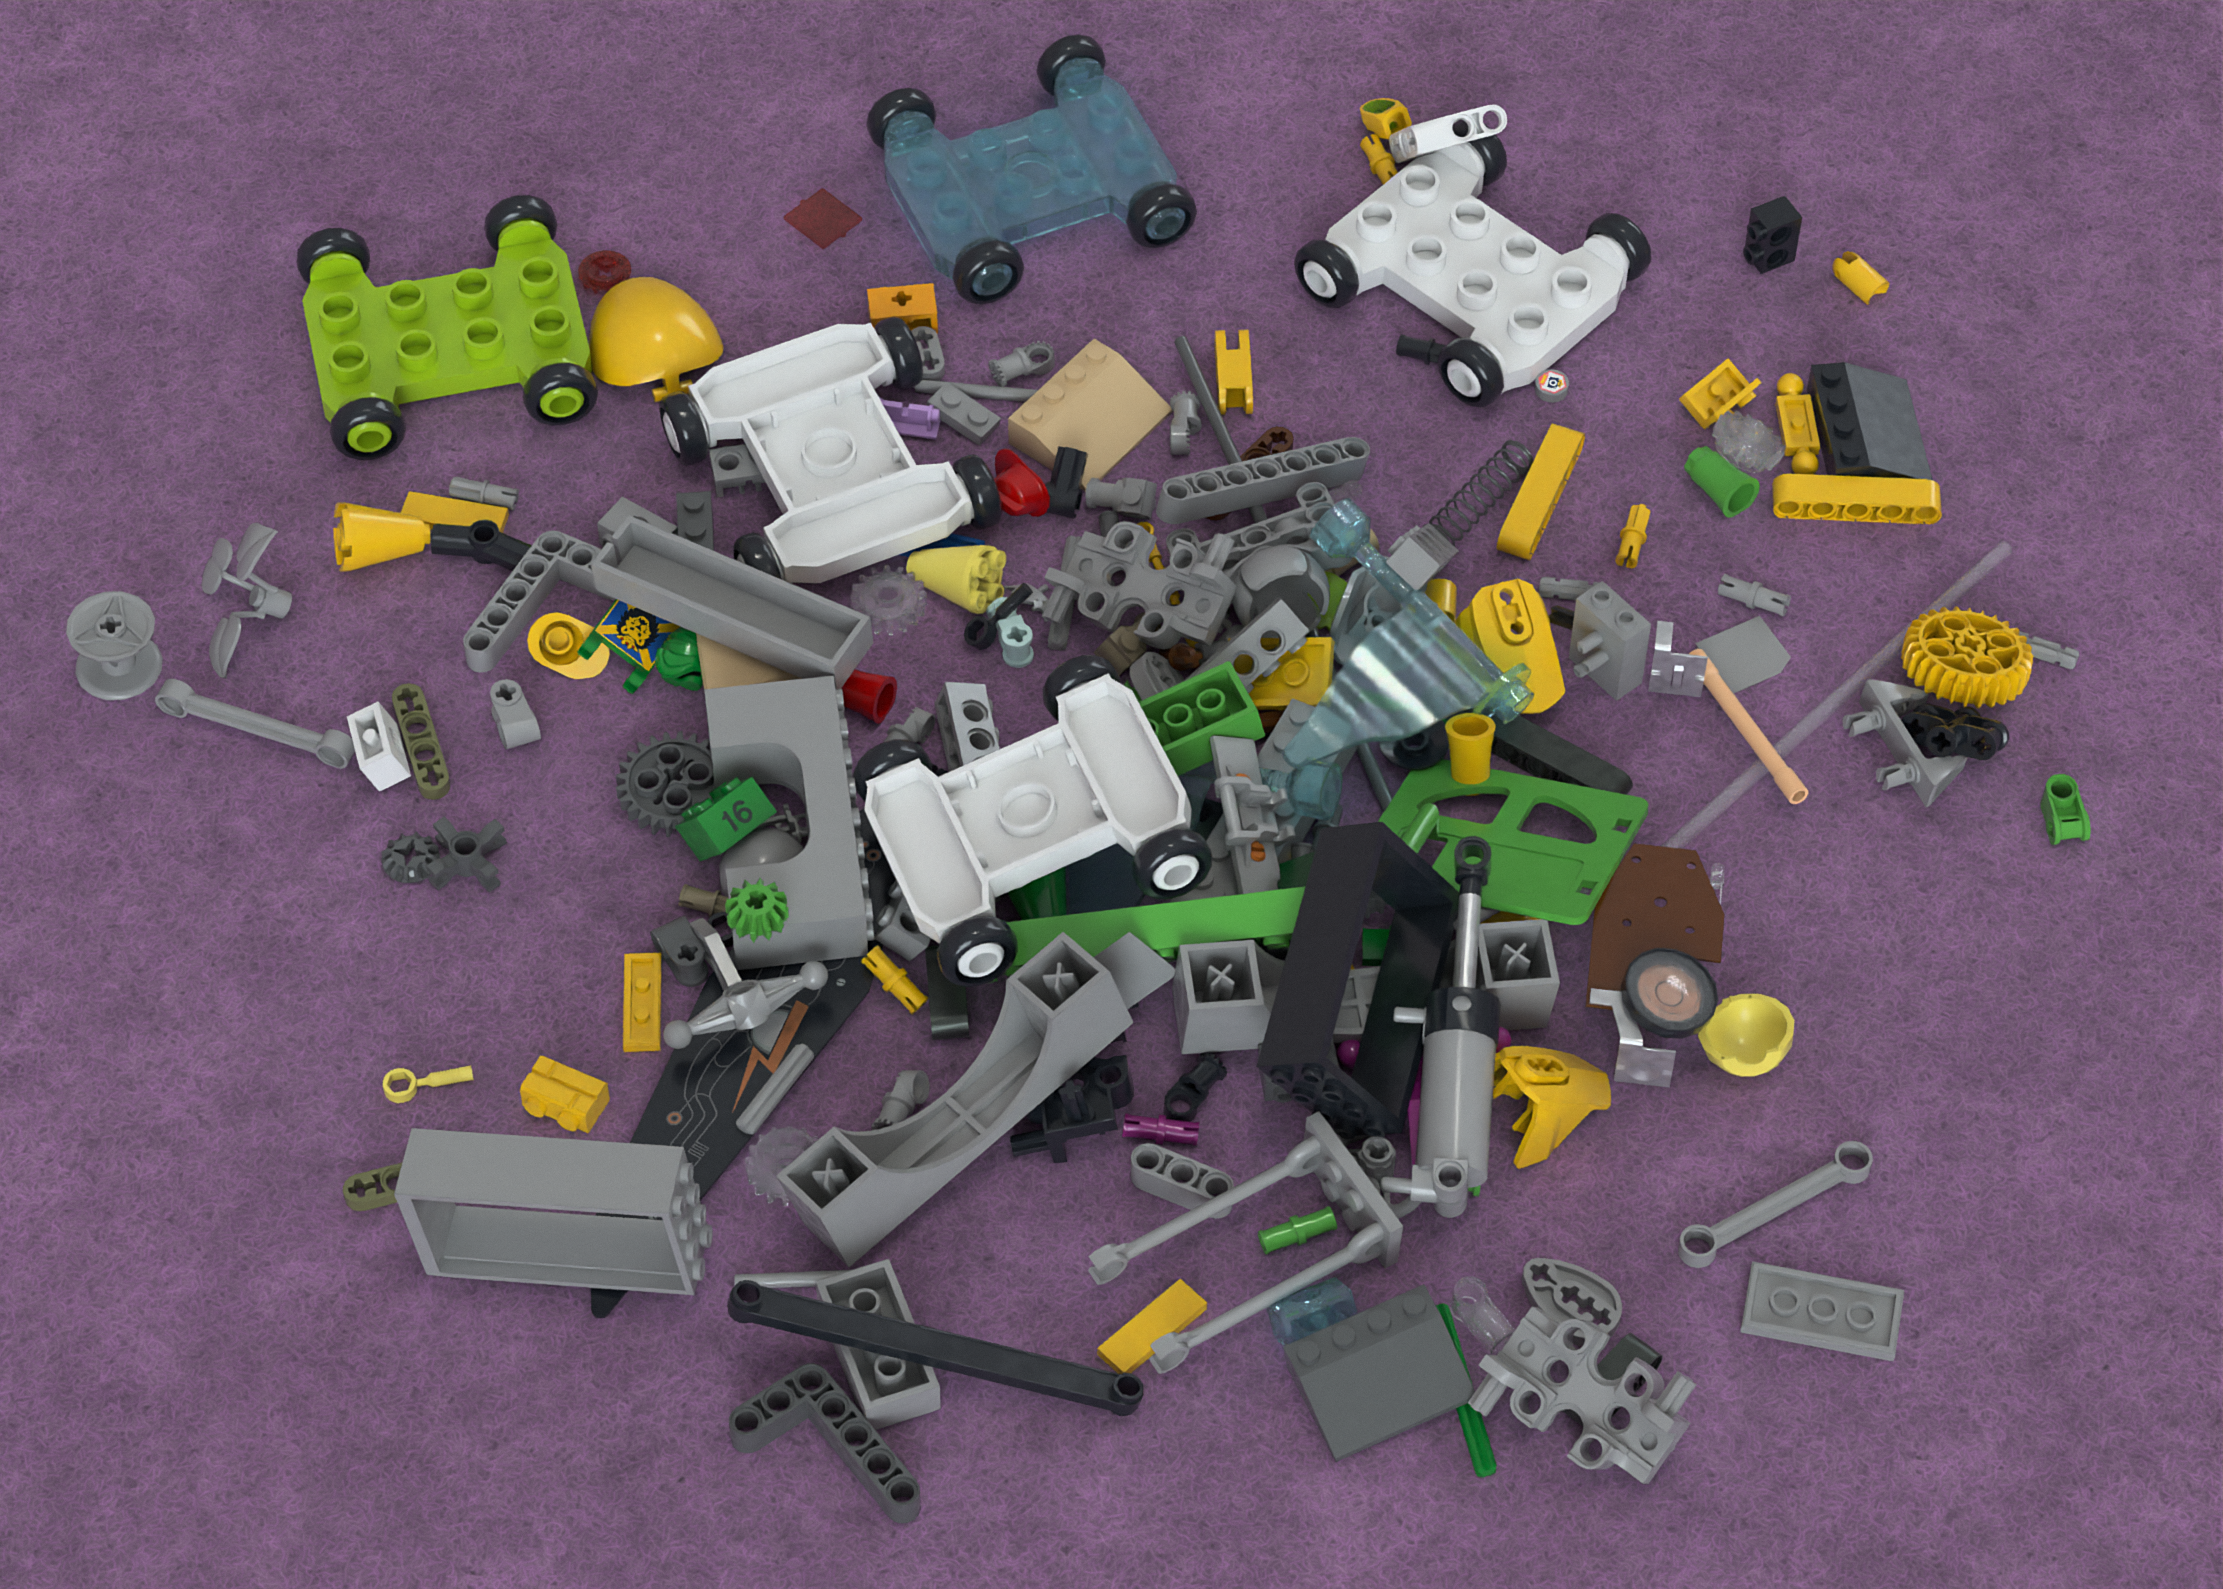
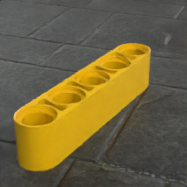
M1551 424L1502 526L1496 546L1498 551L1531 560L1533 555L1530 553L1534 554L1544 532L1542 528H1546L1556 507L1553 504L1557 505L1567 483L1565 479H1569L1579 458L1577 456L1581 454L1585 433L1557 424Z
M1782 474L1777 476L1772 482L1773 512L1779 518H1786L1788 516L1789 519L1821 520L1820 517H1822V520L1855 521L1856 519V521L1889 523V520H1891V523L1924 524L1925 522V524H1934L1942 517L1940 486L1933 480Z

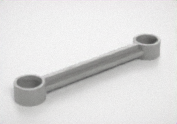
M167 679L155 697L156 705L166 714L184 718L189 713L315 753L323 763L339 769L345 768L355 753L352 738L339 730L329 729L324 734L198 695L189 685L177 679Z
M1844 1142L1836 1149L1833 1161L1711 1227L1700 1224L1688 1226L1680 1236L1678 1246L1680 1259L1691 1267H1706L1714 1261L1717 1249L1842 1181L1850 1184L1864 1181L1870 1173L1873 1161L1872 1152L1861 1142ZM1845 1155H1855L1863 1160L1865 1167L1859 1170L1848 1169L1842 1165L1840 1159ZM1693 1238L1703 1239L1709 1243L1711 1250L1704 1254H1696L1688 1250L1685 1243Z

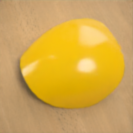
M653 277L630 278L612 287L602 297L596 307L589 334V349L594 374L602 381L616 386H632L662 379L663 386L652 389L655 402L661 401L664 396L676 391L688 394V386L693 384L692 380L688 379L679 382V375L712 364L719 359L724 349L717 328L700 304L684 290Z

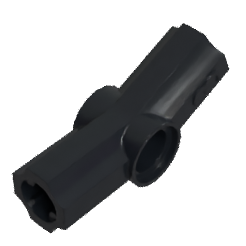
M479 520L471 526L435 524L431 533L432 554L473 557L478 563H495L511 571L515 569L532 546L499 532L497 524L490 520Z

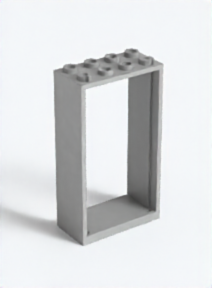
M412 1128L394 1192L426 1275L695 1295L698 1280L702 1281L705 1275L704 1250L705 1248H710L713 1237L712 1225H708L706 1221V1206L700 1202V1186L695 1184L693 1179V1164L688 1163L684 1147ZM455 1202L662 1217L663 1220L456 1206Z

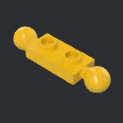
M1787 373L1781 376L1777 382V391L1780 396L1776 397L1775 403L1785 456H1794L1791 466L1795 474L1814 475L1819 467L1816 455H1819L1820 442L1810 394L1801 395L1804 389L1802 379L1794 373Z

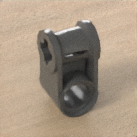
M684 915L650 931V936L658 953H662V959L666 961L674 976L682 985L696 987L706 981L709 971L704 961V948Z

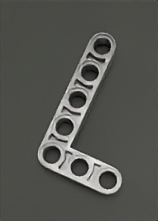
M552 530L542 533L465 634L463 644L468 667L479 673L492 670L560 579L603 598L615 600L613 597L596 591L591 563L602 549L559 531Z

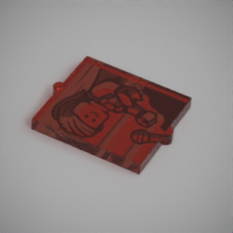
M822 188L808 199L801 200L800 205L784 215V220L819 247L825 249L838 238L845 237L846 232L862 221V217Z

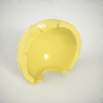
M1738 994L1722 1000V1003L1716 1007L1710 1022L1698 1033V1037L1709 1060L1719 1068L1732 1075L1755 1077L1768 1073L1777 1067L1791 1049L1794 1019L1789 1008L1776 998L1762 994Z

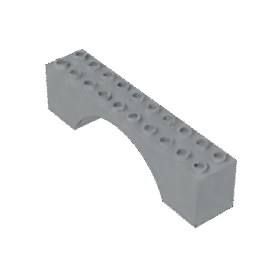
M1538 919L1480 924L1475 988L1490 992L1498 997L1501 1003L1499 1026L1507 1030L1546 1028L1560 985L1548 920ZM1456 939L1450 943L1439 989L1453 987ZM1254 940L1179 945L1172 995L1181 1054L1258 1049V1045H1262L1285 962L1266 953ZM1380 966L1350 969L1332 1037L1333 1043H1342L1349 1039L1361 1041Z
M1064 932L1057 936L1006 980L1003 1006L991 1036L973 1064L945 1094L919 1113L882 1129L854 1132L834 1126L776 1175L804 1225L848 1267L853 1265L1134 1023L1110 971Z

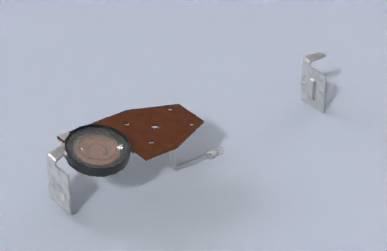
M1657 621L1655 651L1648 691L1701 697L1704 678L1702 677H1705L1708 656L1672 653L1673 622ZM1634 843L1617 867L1595 906L1585 1007L1613 1010L1620 1035L1614 1081L1670 1087L1676 1051L1642 1047L1643 1038L1637 1023L1645 1030L1663 1038L1683 1039L1698 1034L1714 1015L1718 1003L1716 983L1708 969L1699 961L1721 963L1725 917L1721 907V896L1724 886L1725 869L1721 863L1713 864L1709 880L1696 850ZM1638 858L1640 859V862L1634 863L1632 859ZM1693 864L1695 865V868L1689 869L1687 865ZM1714 889H1720V901L1718 900ZM1656 899H1663L1666 901V905L1658 907L1654 901ZM1624 921H1629V922L1631 923V925H1630V926H1624V925H1623V922H1624ZM1692 928L1694 932L1689 934L1685 930Z

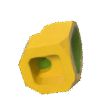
M1378 98L1370 100L1360 107L1361 118L1367 130L1374 132L1381 139L1389 140L1391 134L1412 125L1407 108L1398 100Z

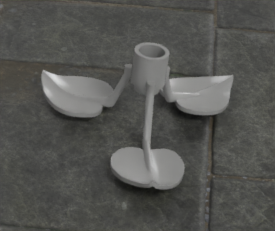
M252 523L241 539L237 550V561L239 562L236 572L237 577L226 572L232 559L233 550L230 541L224 538H219L215 542L212 556L208 559L202 575V590L204 593L210 595L215 593L223 578L251 591L249 604L254 606L256 610L232 612L229 619L222 618L219 621L210 641L209 657L215 672L221 678L227 679V667L241 633L240 618L257 617L264 619L265 615L268 614L283 619L287 615L292 602L290 592L278 589V587L268 584L252 573L260 556L276 533H278L277 530L259 523ZM249 578L258 585L254 586L244 580Z

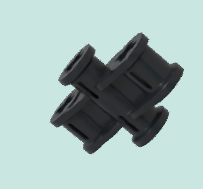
M1923 703L1901 719L1915 743L1928 747L1929 751L1938 757H1947L1955 752L1959 755L1978 760H1988L1997 751L2002 750L2009 741L2008 729L2002 722L1981 717L1980 713L1971 707H1961L1954 712L1945 707Z

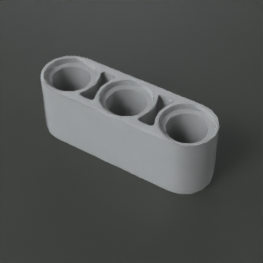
M1145 1143L1137 1146L1132 1151L1130 1176L1134 1186L1192 1210L1214 1198L1211 1194H1222L1234 1187L1232 1178L1225 1172L1158 1145ZM1143 1166H1151V1167H1153V1168H1152V1169H1144V1168H1142V1167H1143ZM1177 1180H1186V1181H1188V1182H1186V1183H1179V1182H1176V1181H1177ZM1233 1205L1210 1218L1217 1219L1227 1216L1232 1211Z

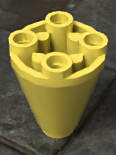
M975 545L922 549L912 552L908 558L906 570L910 578L971 613L983 614L994 600L1004 596V587L1001 581L1003 568L1006 564V554L1004 551L997 550L994 546Z

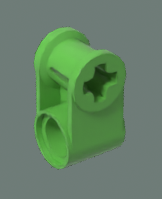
M2066 774L2052 775L2046 783L2040 802L2050 843L2056 845L2060 843V840L2079 838L2081 841H2088L2091 834L2090 820L2087 811L2084 809L2076 781Z

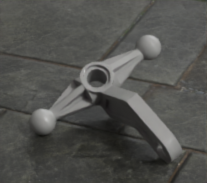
M704 918L692 921L690 925L693 932L704 948V959L712 966L724 992L720 998L689 1022L673 1020L668 1023L663 1031L664 1041L671 1048L681 1049L690 1044L694 1035L732 1029L746 1030L754 1028L768 1020L769 1015L801 989L805 987L811 990L822 988L828 980L827 968L821 962L810 961L802 966L797 975L758 981H742L718 932Z

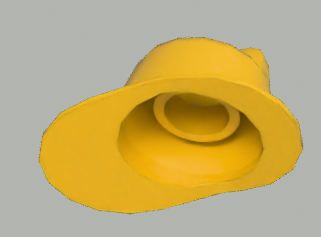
M548 613L538 618L531 626L527 637L528 650L536 661L573 679L591 678L600 674L606 667L610 655L609 648L601 643L589 660L580 656L577 651L594 627L563 613Z

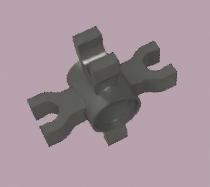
M445 816L433 824V828L439 833L435 836L436 841L450 852L445 857L434 860L426 866L427 871L432 875L428 878L429 882L437 890L444 887L456 874L463 877L475 876L488 892L500 886V880L495 877L498 874V869L484 858V855L488 852L499 849L507 843L506 838L501 835L505 829L496 819L489 822L478 834L472 831L457 832Z

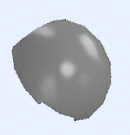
M767 827L755 828L725 851L719 864L721 891L728 897L725 869L785 862L797 856L804 848L796 838L785 831Z

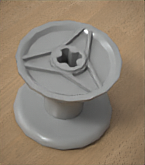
M123 591L102 592L90 596L78 604L67 619L66 635L72 648L79 653L75 674L80 686L92 696L105 700H125L142 694L155 683L160 675L163 657L157 644L151 640L154 634L155 617L150 606L141 598Z

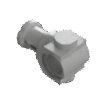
M1127 477L1118 480L1116 484L1101 482L1099 478H1091L1086 488V505L1088 508H1096L1097 506L1112 507L1113 511L1120 515L1151 520L1152 511L1156 507L1155 495L1157 484L1143 479Z

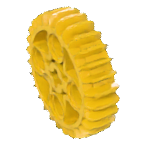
M1957 606L1953 608V611L1942 607L1939 612L1932 609L1928 612V615L1920 614L1919 618L1913 620L1908 628L1901 651L1902 667L1907 670V677L1915 679V686H1925V693H1935L1937 700L1942 697L1949 699L1950 705L1956 701L1962 703L1964 708L1967 704H1974L1977 709L1982 704H1986L1989 708H1993L1996 702L2000 705H2005L2007 700L2013 701L2017 695L2022 694L2031 675L2034 656L2031 653L2032 647L2030 644H2026L2027 638L2019 636L2018 628H2009V621L2000 622L1997 615L1993 617L1984 615V610L1981 613L1972 612L1970 607L1967 611H1961Z

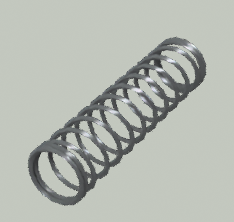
M1506 441L1502 445V449L1497 450L1494 453V457L1489 458L1486 461V465L1480 467L1478 474H1474L1470 478V482L1465 483L1462 486V490L1457 491L1454 494V498L1449 499L1445 507L1440 508L1437 515L1432 516L1429 523L1448 541L1447 536L1450 537L1452 545L1455 547V541L1463 539V532H1470L1471 524L1479 523V515L1485 516L1488 513L1487 507H1494L1496 505L1495 499H1502L1504 497L1503 491H1510L1512 483H1517L1520 480L1519 474H1526L1530 470L1533 463L1530 451L1518 441ZM1513 445L1519 448L1526 455L1529 466L1527 467L1526 462L1519 454L1506 449V446ZM1502 452L1503 458H1499L1497 455ZM1507 452L1518 457L1525 467L1516 464ZM1494 460L1495 466H1489V463ZM1496 460L1505 462L1517 474V479H1509L1506 473L1499 469ZM1485 468L1487 475L1481 474V471ZM1488 468L1497 470L1508 481L1509 487H1501L1491 477ZM1480 476L1490 479L1500 489L1501 495L1494 496L1482 484ZM1475 477H1478L1479 483L1473 482ZM1472 484L1481 487L1485 493L1491 496L1493 503L1491 505L1486 504L1475 494ZM1470 485L1471 491H1466L1465 488ZM1460 493H1462L1463 500L1456 499ZM1464 493L1473 495L1484 506L1485 512H1477L1467 502ZM1456 501L1466 504L1476 514L1477 520L1471 521L1465 514L1459 511ZM1451 502H1454V507H1455V508L1448 507V506H1449V504H1450ZM1448 509L1457 512L1461 518L1466 520L1469 528L1467 530L1460 528L1451 519ZM1445 510L1447 517L1440 515V513ZM1437 518L1439 525L1432 524V521ZM1440 518L1450 521L1459 530L1461 536L1459 538L1453 537L1449 531L1443 528Z

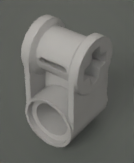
M508 679L496 682L490 690L493 704L491 711L504 748L508 750L540 740L541 734L536 717L529 708L520 685Z

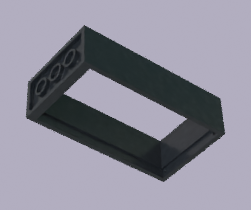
M1383 822L1321 828L1256 1066L1272 1079V1083L1283 1088L1291 1095L1292 1100L1301 1103L1312 1115L1320 1111L1333 1131L1344 1139H1353L1355 1136L1362 1135L1384 1137L1385 1134L1402 1133L1424 1044H1422L1423 1024L1395 1022L1394 1009L1396 1007L1424 1009L1428 993L1439 989L1454 931V922L1458 915L1459 892ZM1371 890H1373L1395 910L1354 1069L1350 1077L1328 1059L1327 1055Z

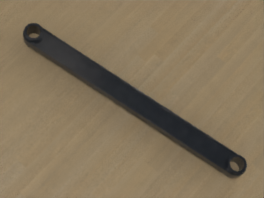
M752 1280L739 1281L732 1288L727 1301L730 1317L739 1323L759 1324L1106 1409L1118 1416L1131 1415L1138 1409L1144 1395L1143 1383L1137 1376L1131 1373L1118 1374L760 1286Z

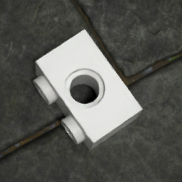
M379 702L347 716L359 768L379 792L411 776L398 724Z

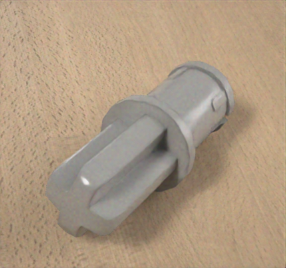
M453 477L449 485V495L482 504L505 507L514 511L516 507L514 502H518L519 489L490 484L489 480L479 482Z

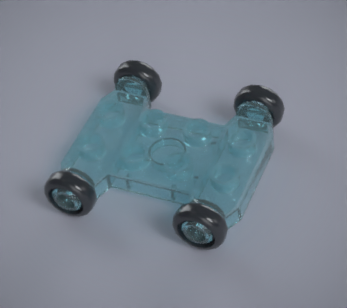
M1076 34L1063 37L1051 44L1039 58L1036 70L1039 82L1045 91L1054 96L1056 108L1040 110L1031 116L993 128L980 129L971 135L952 141L934 128L937 116L934 104L930 97L919 89L901 88L889 92L875 102L868 113L866 127L872 141L884 150L885 180L934 268L952 279L958 294L969 303L980 305L993 303L1006 297L1017 287L1022 279L1024 264L1019 251L1012 244L1108 213H1112L1125 223L1131 237L1141 246L1148 248L1165 247L1178 241L1194 224L1197 209L1192 195L1182 186L1176 185V171L1124 86L1104 75L1106 59L1103 49L1090 36Z

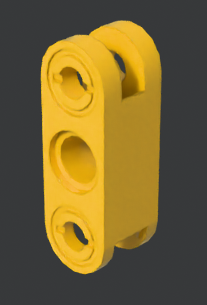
M1215 330L1214 350L1218 409L1221 415H1226L1227 408L1243 407L1245 414H1253L1249 330H1238V349L1233 350L1226 349L1225 330Z

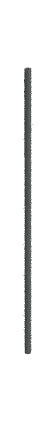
M1180 336L1174 341L1175 346L1228 464L1242 462L1187 337ZM1262 505L1248 507L1254 523L1268 519ZM1317 627L1305 635L1306 638L1321 637ZM1333 665L1332 682L1342 684ZM1336 705L1342 718L1357 723L1358 748L1356 751L1384 812L1393 797L1352 706L1350 709H1345Z

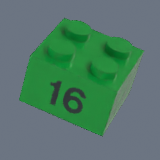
M735 777L729 782L721 783L708 794L712 799L707 798L701 803L697 802L682 812L681 815L684 820L675 827L698 860L703 861L725 852L777 811L753 777L741 781L738 777Z

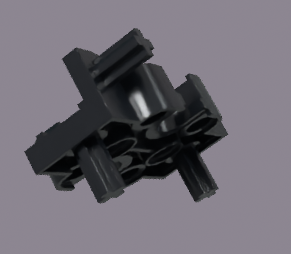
M1136 1003L1129 1009L1138 1008L1139 1003ZM1123 1031L1111 1043L1122 1040L1123 1043L1127 1042L1125 1031ZM1094 1056L1026 1115L1027 1119L1035 1124H1043V1129L1010 1136L1013 1156L1017 1157L1050 1150L1054 1163L1067 1162L1065 1142L1067 1140L1098 1133L1104 1135L1106 1134L1105 1132L1118 1130L1115 1109L1125 1107L1134 1097L1133 1078L1127 1056H1113L1108 1059H1100ZM1073 1080H1082L1084 1082L1083 1087L1081 1085L1074 1086Z

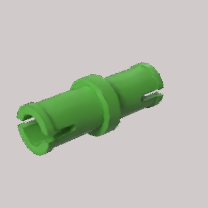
M1327 1206L1322 1210L1299 1218L1297 1215H1293L1288 1218V1222L1263 1231L1260 1230L1258 1231V1238L1264 1253L1267 1255L1272 1251L1297 1243L1298 1246L1306 1244V1239L1331 1230L1334 1231L1337 1229V1222L1332 1209Z

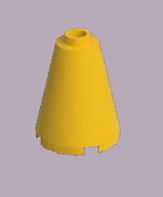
M338 502L335 505L334 518L340 517V523H338L337 528H333L336 563L341 565L340 572H348L419 553L424 550L425 544H430L429 524H424L422 517L346 502Z

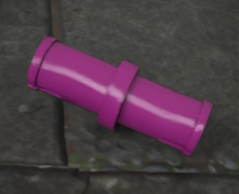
M1125 1113L1122 1137L1156 1140L1155 1144L1163 1145V1141L1197 1146L1200 1122L1166 1119V1115L1162 1114L1155 1118Z

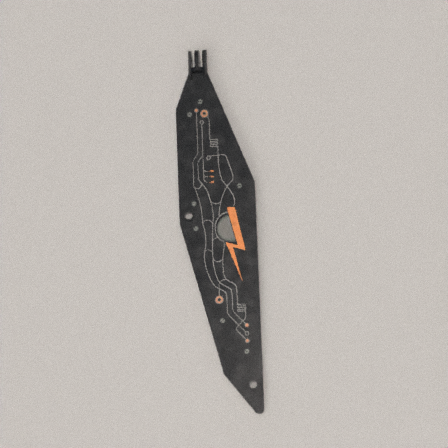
M932 764V772L939 777L948 773V771L942 768L938 769V766ZM862 809L859 811L860 835L863 838L864 864L868 873V893L872 903V923L875 936L879 927L876 919L892 898L888 895V892L896 878L874 834L865 810ZM877 940L867 941L868 953L877 945L881 950L883 949V944ZM733 947V949L728 954L736 968ZM865 956L817 961L824 964L827 968L828 980L826 984L817 990L807 989L806 987L801 989L769 1015L768 1020L754 1028L746 1030L732 1029L694 1035L690 1044L685 1048H674L630 1143L684 1147L688 1163L693 1164L694 1182L700 1186L701 1201L754 1136V1134H746L736 1126V1121L795 1045L805 1044L813 1051L814 1058L791 1088L870 992L874 974L865 964L861 963ZM806 963L737 970L742 981H758L797 975ZM714 971L708 977L687 1022L723 995L724 990ZM596 1213V1215H595V1216H609V1217H623V1218L663 1220L662 1217H652V1216H638V1215H624V1214H610V1213ZM591 1288V1311L593 1316L596 1318L607 1317L628 1290Z

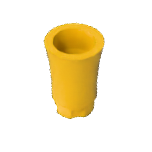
M1463 713L1453 716L1445 724L1450 750L1451 776L1459 783L1479 784L1486 781L1490 776L1491 749L1496 725L1488 716L1478 713ZM1470 794L1465 796H1475L1479 794Z

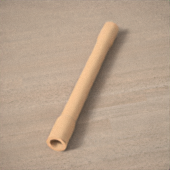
M1695 649L1689 653L1690 655L1707 656L1702 649ZM1708 657L1705 677H1702L1704 678L1703 684L1708 688L1774 777L1775 783L1791 804L1802 802L1808 796L1807 788L1795 772L1786 765L1721 678L1718 669Z

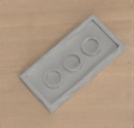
M1752 1261L1740 1332L1894 1362L1904 1290Z

